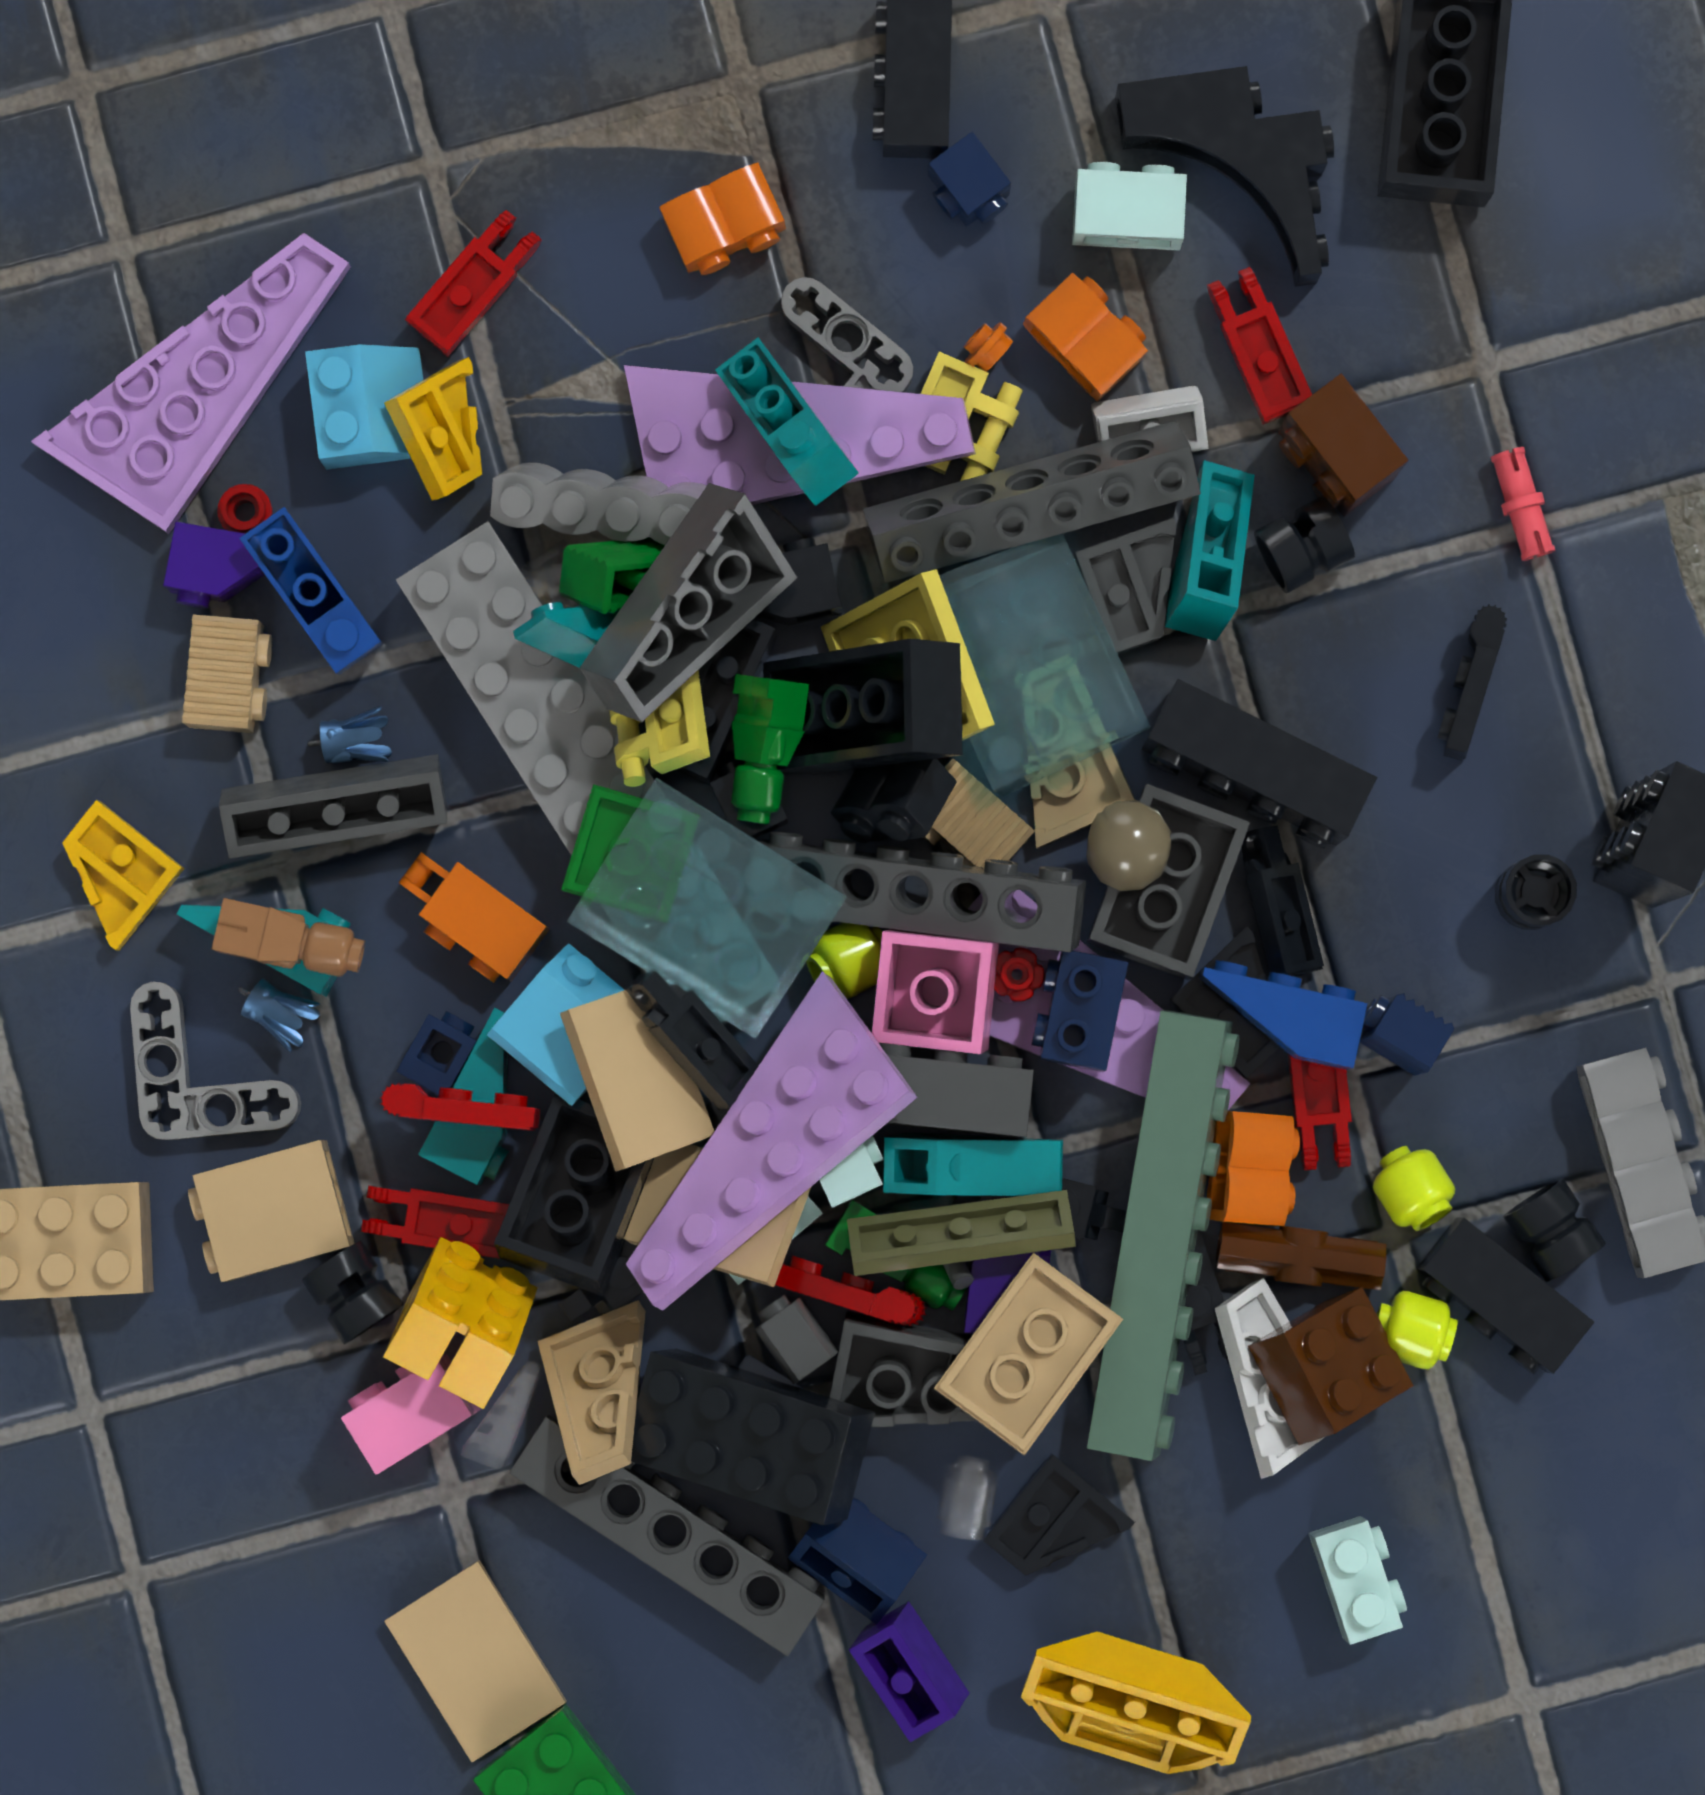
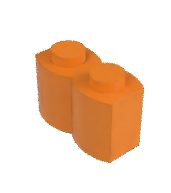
M758 162L735 170L709 185L682 194L659 207L688 273L699 270L701 275H708L721 270L730 264L729 255L745 248H749L751 253L763 251L779 242L778 233L786 229L785 220Z
M1071 273L1025 317L1023 325L1034 339L1064 367L1070 376L1098 402L1145 357L1148 352L1143 345L1146 336L1141 328L1128 316L1124 315L1119 319L1109 311L1105 305L1109 298L1093 279L1086 276L1081 280L1074 273Z
M1228 1111L1224 1122L1216 1121L1213 1143L1221 1144V1154L1216 1176H1209L1207 1198L1212 1199L1209 1220L1285 1226L1287 1215L1293 1211L1296 1198L1295 1188L1290 1182L1289 1176L1291 1162L1297 1157L1300 1147V1136L1298 1130L1294 1127L1293 1116Z

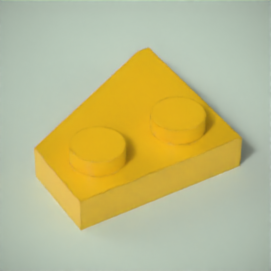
M469 357L450 364L384 402L432 501L446 497L482 475L480 448L476 443V431L478 429L476 407L468 406L466 376L473 374V365Z
M99 800L92 804L62 842L73 867L77 869L81 877L85 894L91 906H94L104 927L108 944L118 951L121 950L185 869Z

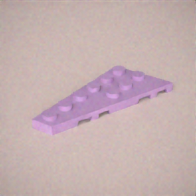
M624 365L647 477L656 479L668 487L683 482H695L704 485L709 483L745 493L752 505L804 493L718 374ZM792 382L859 472L847 483L976 454L963 398Z

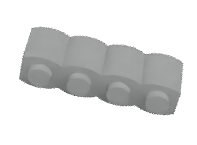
M522 463L507 469L493 478L490 517L504 525L516 528H529L544 523L549 528L565 534L579 535L597 530L601 534L619 541H638L651 537L656 542L666 545L707 485L683 482L668 487L664 483L646 476H627L614 480L609 475L596 470L577 469L563 474L559 470L545 464Z
M1641 1048L1576 1066L1584 1100L1592 1119L1597 1145L1607 1171L1612 1197L1622 1224L1627 1249L1637 1278H1647L1705 1262V1217L1703 1215H1695L1690 1195L1697 1193L1695 1177L1688 1162L1680 1163L1677 1155L1675 1142L1682 1140L1677 1116L1673 1109L1665 1110L1661 1101L1659 1089L1666 1088V1078L1659 1058L1657 1056L1650 1057L1647 1049Z

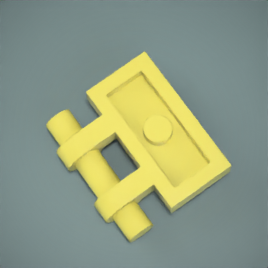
M939 352L920 394L963 398L968 419H970L973 411L987 418L977 443H974L976 454L961 458L968 464L960 481L984 475L987 472H994L1000 458L996 451L1007 427L1013 428L1019 411L1015 408L1023 390L1011 383L1003 382L996 399L982 394L981 392L989 375L988 372ZM951 460L925 467L945 475Z
M699 671L695 672L645 719L646 733L640 735L639 721L609 710L610 722L617 726L619 742L614 747L616 766L622 769L623 781L626 786L637 787L645 783L644 766L648 764L649 759L651 767L662 775L710 757Z

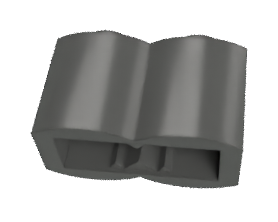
M784 1294L757 1314L763 1323L756 1327L755 1331L792 1384L803 1379L838 1353V1349L801 1297L791 1302L786 1294Z

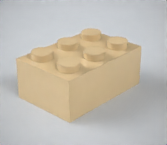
M149 1182L0 1189V1300L154 1292Z

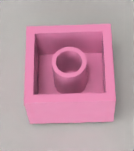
M896 929L882 931L872 1035L877 1042L973 1054L986 1052L989 1047L995 991L994 984L1000 943Z
M447 1354L441 1357L429 1380L400 1367L395 1371L400 1378L399 1382L389 1388H386L382 1381L375 1383L348 1400L353 1410L342 1416L341 1419L375 1475L388 1469L481 1411L478 1406L439 1387V1383L451 1363Z

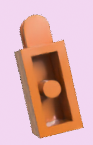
M420 852L416 860L398 882L427 903L418 914L429 922V925L423 932L449 951L456 942L473 954L468 965L493 983L500 975L512 982L550 930L546 925L459 862L448 872ZM435 872L444 881L431 897L421 888L432 873Z

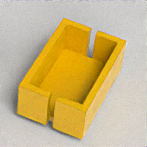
M440 1237L410 1291L383 1358L429 1380L455 1332L464 1335L465 1338L443 1375L439 1387L484 1409L515 1355L538 1287L530 1284L525 1275L513 1268H500L496 1265L490 1268L484 1265L485 1259L481 1258L480 1254L470 1245L459 1241L450 1242Z

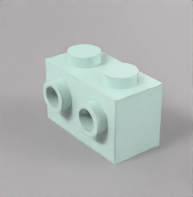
M1093 162L1088 164V169H1078L1075 179L1072 245L1180 251L1184 240L1187 174H1174V168L1167 165H1146L1142 167V172L1120 171V165L1111 162Z
M873 1135L820 1179V1183L832 1208L883 1185L874 1164L884 1159Z
M1358 1516L1309 1532L1308 1534L1342 1638L1351 1645L1403 1628L1399 1613L1407 1611V1607L1397 1579L1387 1580L1381 1560L1390 1558L1380 1527L1370 1528L1368 1520Z

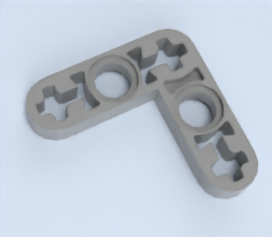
M802 277L793 280L786 286L781 300L784 318L792 327L852 375L843 387L904 393L908 390L913 377V364L911 358L901 347L821 282L813 278ZM810 292L817 295L815 306L825 316H828L831 307L839 311L828 320L821 335L813 330L820 326V320L809 311L803 312L800 316L794 313L796 301L793 296L798 293L806 297ZM845 323L853 324L862 332L863 341L855 351L842 352L833 345L832 333L839 325ZM873 341L881 345V347L874 351V356L887 365L892 363L894 359L901 363L898 373L902 380L898 383L892 379L887 380L884 384L878 382L880 370L868 359L863 369L855 364L867 355Z
M149 982L143 984L135 991L131 998L130 1014L139 1118L143 1129L148 1135L162 1140H179L271 1131L287 1128L297 1120L301 1112L299 1093L293 1086L283 1081L266 1080L191 1088L184 1007L180 994L175 988L162 982ZM159 991L160 998L171 1003V1009L162 1012V1029L168 1030L174 1027L175 1037L156 1036L144 1041V1030L155 1031V1020L152 1014L143 1012V1003L151 1002L152 993ZM160 1045L170 1047L177 1059L174 1070L164 1077L153 1075L146 1063L149 1052L154 1047ZM179 1081V1093L168 1091V1102L170 1108L180 1110V1119L172 1121L171 1130L164 1132L163 1124L153 1122L152 1113L161 1110V1093L156 1092L149 1095L148 1085L167 1086ZM278 1089L279 1097L289 1099L290 1107L281 1111L280 1120L273 1121L270 1112H250L254 1124L245 1125L247 1106L242 1095L243 1091H252L250 1102L269 1100L271 1096L270 1090ZM219 1094L229 1096L234 1101L236 1107L233 1120L224 1126L212 1124L206 1115L207 1103L212 1097Z

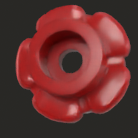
M1022 947L1015 948L1012 952L1004 950L999 953L994 984L996 993L1000 996L1007 995L1014 1002H1023L1033 997L1034 990L1042 986L1045 978L1044 968L1041 964L1037 963L1036 954ZM1015 969L1022 971L1023 975L1019 980L1012 977V971Z

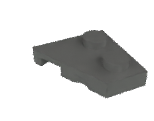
M1174 518L1088 547L1074 554L1110 657L1163 638L1174 537L1177 527Z

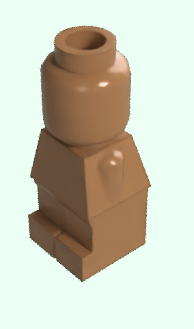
M223 898L212 950L288 969L293 968L295 964H300L301 960H303L304 967L307 970L341 977L347 970L359 972L365 950V940L355 938L354 932L346 927L316 922L309 928V925L305 923L303 915Z

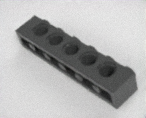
M1172 421L863 508L876 561L884 582L888 583L1200 495L1201 492L1191 446L1178 422Z
M770 832L769 840L764 839L752 844L746 910L1063 952H1072L1080 943L1086 880L1072 879L1071 869L1041 866L1039 867V874L1017 872L1018 863L997 859H986L984 867L963 865L964 856L942 852L931 853L930 860L909 858L910 849L886 845L877 846L876 853L855 851L856 842L843 839H823V846L802 844V835L788 832ZM802 862L812 863L819 870L821 880L816 890L808 889L800 882L798 869ZM855 869H863L872 876L874 891L870 897L859 895L853 889L851 876ZM908 876H917L926 883L928 898L925 903H915L906 895L904 886ZM962 883L974 884L981 891L983 902L979 910H969L960 903L958 890ZM1016 890H1026L1035 897L1037 911L1034 917L1026 918L1020 916L1014 910L1012 897Z
M551 1415L545 1417L509 1474L787 1657L790 1655L825 1600V1595L817 1591L821 1584L795 1564H793L788 1572L770 1560L775 1551L750 1534H747L744 1540L741 1541L724 1530L729 1522L726 1518L702 1503L697 1511H695L678 1499L683 1492L679 1487L657 1473L653 1475L651 1480H648L632 1469L635 1464L634 1462L590 1480L585 1484L578 1485L570 1482L563 1471L567 1455L558 1420ZM621 1484L632 1486L640 1497L638 1510L628 1515L617 1513L609 1502L612 1488ZM665 1515L679 1517L686 1526L685 1539L676 1545L665 1544L656 1535V1522ZM710 1546H722L731 1553L733 1566L727 1573L712 1575L704 1569L701 1555ZM759 1576L772 1578L779 1587L778 1598L772 1604L765 1606L754 1603L749 1598L747 1586L751 1580Z

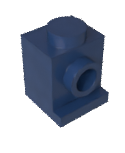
M448 1011L444 1013L441 1020L428 1014L396 1072L439 1095L440 1087L453 1088L477 1042L476 1039L470 1037L475 1026ZM442 1042L449 1043L453 1049V1056L446 1063L437 1062L433 1055L436 1045Z

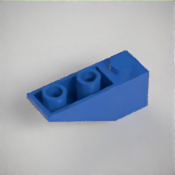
M285 507L239 538L336 674H342L383 645L382 641Z
M1220 960L1215 961L1214 969L1204 967L1200 970L1199 979L1293 1058L1344 1070L1354 1068L1368 1004L1354 1000L1355 990L1324 984L1322 993L1300 988L1301 978L1270 972L1268 981L1246 976L1247 966Z

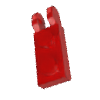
M508 210L503 211L479 239L476 237L472 239L405 318L409 326L447 357L518 276L517 271L527 263L542 242V239L531 231V233H528L527 236H524L517 243L516 247L504 261L491 251L510 233L516 221V217Z
M1250 267L1238 271V281L1252 310L1236 316L1229 294L1219 280L1207 284V289L1218 318L1222 322L1220 325L1222 333L1264 425L1288 415L1291 410L1309 398L1312 392L1272 301L1267 302L1255 273Z
M1288 1054L1295 1128L1299 1127L1303 1170H1316L1319 1156L1318 1148L1315 1144L1314 1126L1333 1124V1157L1338 1168L1350 1167L1351 1149L1348 1123L1352 1122L1347 1070L1295 1059Z
M391 1083L390 1087L386 1086V1090L382 1091L383 1095L380 1097L382 1099L381 1105L384 1106L383 1110H387L390 1115H398V1117L535 1131L536 1128H539L541 1109L527 1107L528 1096L495 1093L493 1104L473 1102V1091L440 1087L439 1098L429 1097L421 1086L406 1083L394 1085Z
M368 1185L366 1198L384 1204H391L393 1202L407 1204L408 1207L404 1226L390 1224L387 1220L370 1218L369 1220H362L361 1232L401 1238L402 1243L435 1248L439 1238L442 1237L450 1242L459 1241L473 1247L480 1256L500 1259L494 1242L510 1204L413 1188L410 1189V1192Z
M793 1255L789 1265H782L775 1283L776 1286L888 1322L902 1324L903 1326L907 1324L911 1327L913 1324L918 1325L919 1321H923V1316H926L925 1310L927 1308L924 1307L925 1302L921 1301V1297H916V1294L910 1295V1292L893 1287H888L879 1293H874L872 1289L875 1281L843 1272L839 1282L821 1276L824 1265Z

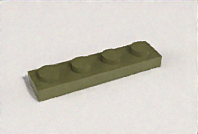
M1067 1190L847 1219L854 1276L1076 1247Z

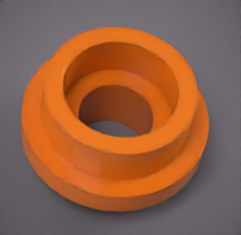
M1001 322L993 328L989 327L986 323L980 326L964 345V348L970 353L965 363L973 367L976 365L979 369L987 372L1003 356L1013 342L1004 333L1007 327Z

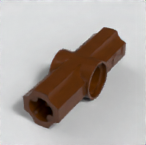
M1221 1222L1215 1268L1251 1275L1253 1273L1273 1276L1275 1281L1322 1287V1283L1381 1290L1386 1268L1387 1244L1356 1238L1328 1236L1329 1232L1289 1226H1280L1279 1229Z

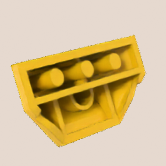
M1098 1631L1038 1648L1021 1694L1023 1701L1028 1706H1033L1041 1720L1061 1741L1166 1774L1198 1770L1217 1763L1220 1766L1234 1764L1251 1723L1249 1712L1203 1664Z

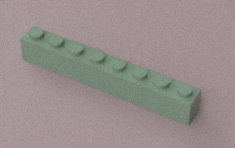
M1170 1010L1160 1011L1110 1307L1113 1312L1123 1318V1321L1104 1345L1087 1449L1153 1461L1160 1456L1161 1448L1169 1450L1171 1446L1175 1417L1167 1415L1170 1394H1179L1184 1374V1362L1176 1361L1179 1340H1188L1193 1321V1308L1185 1306L1188 1285L1197 1286L1201 1273L1203 1255L1202 1253L1194 1252L1198 1230L1206 1231L1209 1224L1212 1199L1204 1197L1207 1175L1216 1176L1221 1154V1144L1213 1143L1216 1121H1225L1230 1101V1089L1222 1088L1225 1067H1234L1239 1048V1035L1231 1033L1233 1021Z

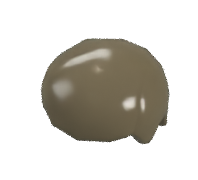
M1138 800L1116 801L1106 806L1102 812L1096 815L1092 822L1086 851L1088 864L1100 882L1119 891L1142 890L1159 878L1165 870L1171 850V831L1158 810Z

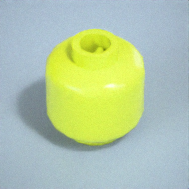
M841 922L817 935L811 945V955L806 958L807 967L814 982L823 971L833 979L846 999L852 998L876 985L882 930L879 927L870 928L866 925Z
M1402 1146L1380 1160L1379 1164L1383 1170L1376 1176L1373 1182V1189L1395 1224L1401 1227L1412 1226L1415 1231H1420L1440 1221L1451 1212L1452 1206L1449 1202L1452 1200L1456 1189L1433 1152L1427 1149L1411 1152L1407 1146Z
M1401 1291L1394 1297L1391 1305L1380 1304L1377 1316L1387 1333L1390 1347L1396 1351L1402 1363L1421 1369H1430L1438 1360L1446 1362L1454 1342L1458 1320L1450 1318V1308L1447 1303L1410 1291Z

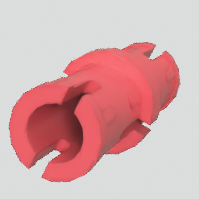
M1517 447L1512 449L1513 452L1509 453V450L1493 455L1490 459L1494 464L1505 503L1501 505L1503 515L1510 516L1521 552V560L1527 561L1533 559V556L1537 555V558L1556 550L1552 544L1541 509V505L1545 503L1543 493L1536 492L1526 460L1525 448Z

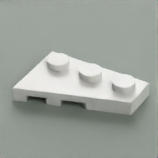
M1262 1278L1251 1282L1215 1308L1261 1479L1273 1476L1323 1439L1320 1438L1298 1445L1248 1348L1252 1343L1289 1322L1265 1279Z

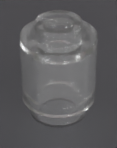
M957 1456L956 1464L944 1465L937 1519L942 1521L940 1533L961 1539H984L985 1527H991L999 1477V1473L989 1470V1460L972 1456Z

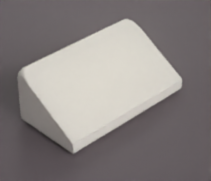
M1197 386L1099 401L1091 404L1097 443L1177 421L1191 446L1192 452L1209 449L1203 398Z

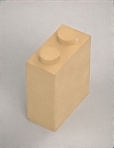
M317 1140L192 1175L195 1187L188 1189L191 1209L196 1221L204 1219L210 1239L202 1243L205 1261L211 1274L219 1273L221 1282L232 1281L336 1252L355 1244L327 1140Z

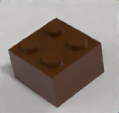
M1342 373L1291 410L1278 431L1283 438L1279 442V446L1288 460L1296 468L1302 465L1306 467L1316 480L1312 485L1318 498L1321 496L1327 498L1333 508H1337L1343 517L1394 480L1409 461Z
M1363 1287L1320 1303L1248 1346L1298 1445L1336 1434L1414 1386L1396 1351L1390 1347L1387 1333Z

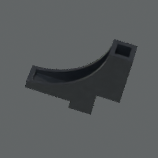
M1247 66L1118 84L1115 102L1122 149H1153L1175 153L1196 160L1230 179L1249 195L1274 227L1289 260L1295 287L1317 284L1322 274L1321 267L1329 266V253L1325 234L1316 235L1313 214L1321 213L1317 181L1308 182V177L1322 176L1328 163L1327 159L1334 158L1332 129L1330 125L1322 126L1320 110L1255 119V115L1262 114L1261 91L1258 81L1249 82Z

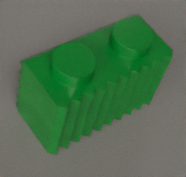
M651 537L638 541L616 540L567 545L563 552L559 593L562 597L600 613L606 614L611 612L614 614L616 611H620L665 545L655 540L652 541Z

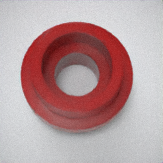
M238 484L229 488L222 495L218 503L217 514L220 524L225 530L246 534L272 516L273 509L270 499L263 490L251 484ZM251 503L255 506V515L251 520L240 521L237 519L236 511L241 504Z

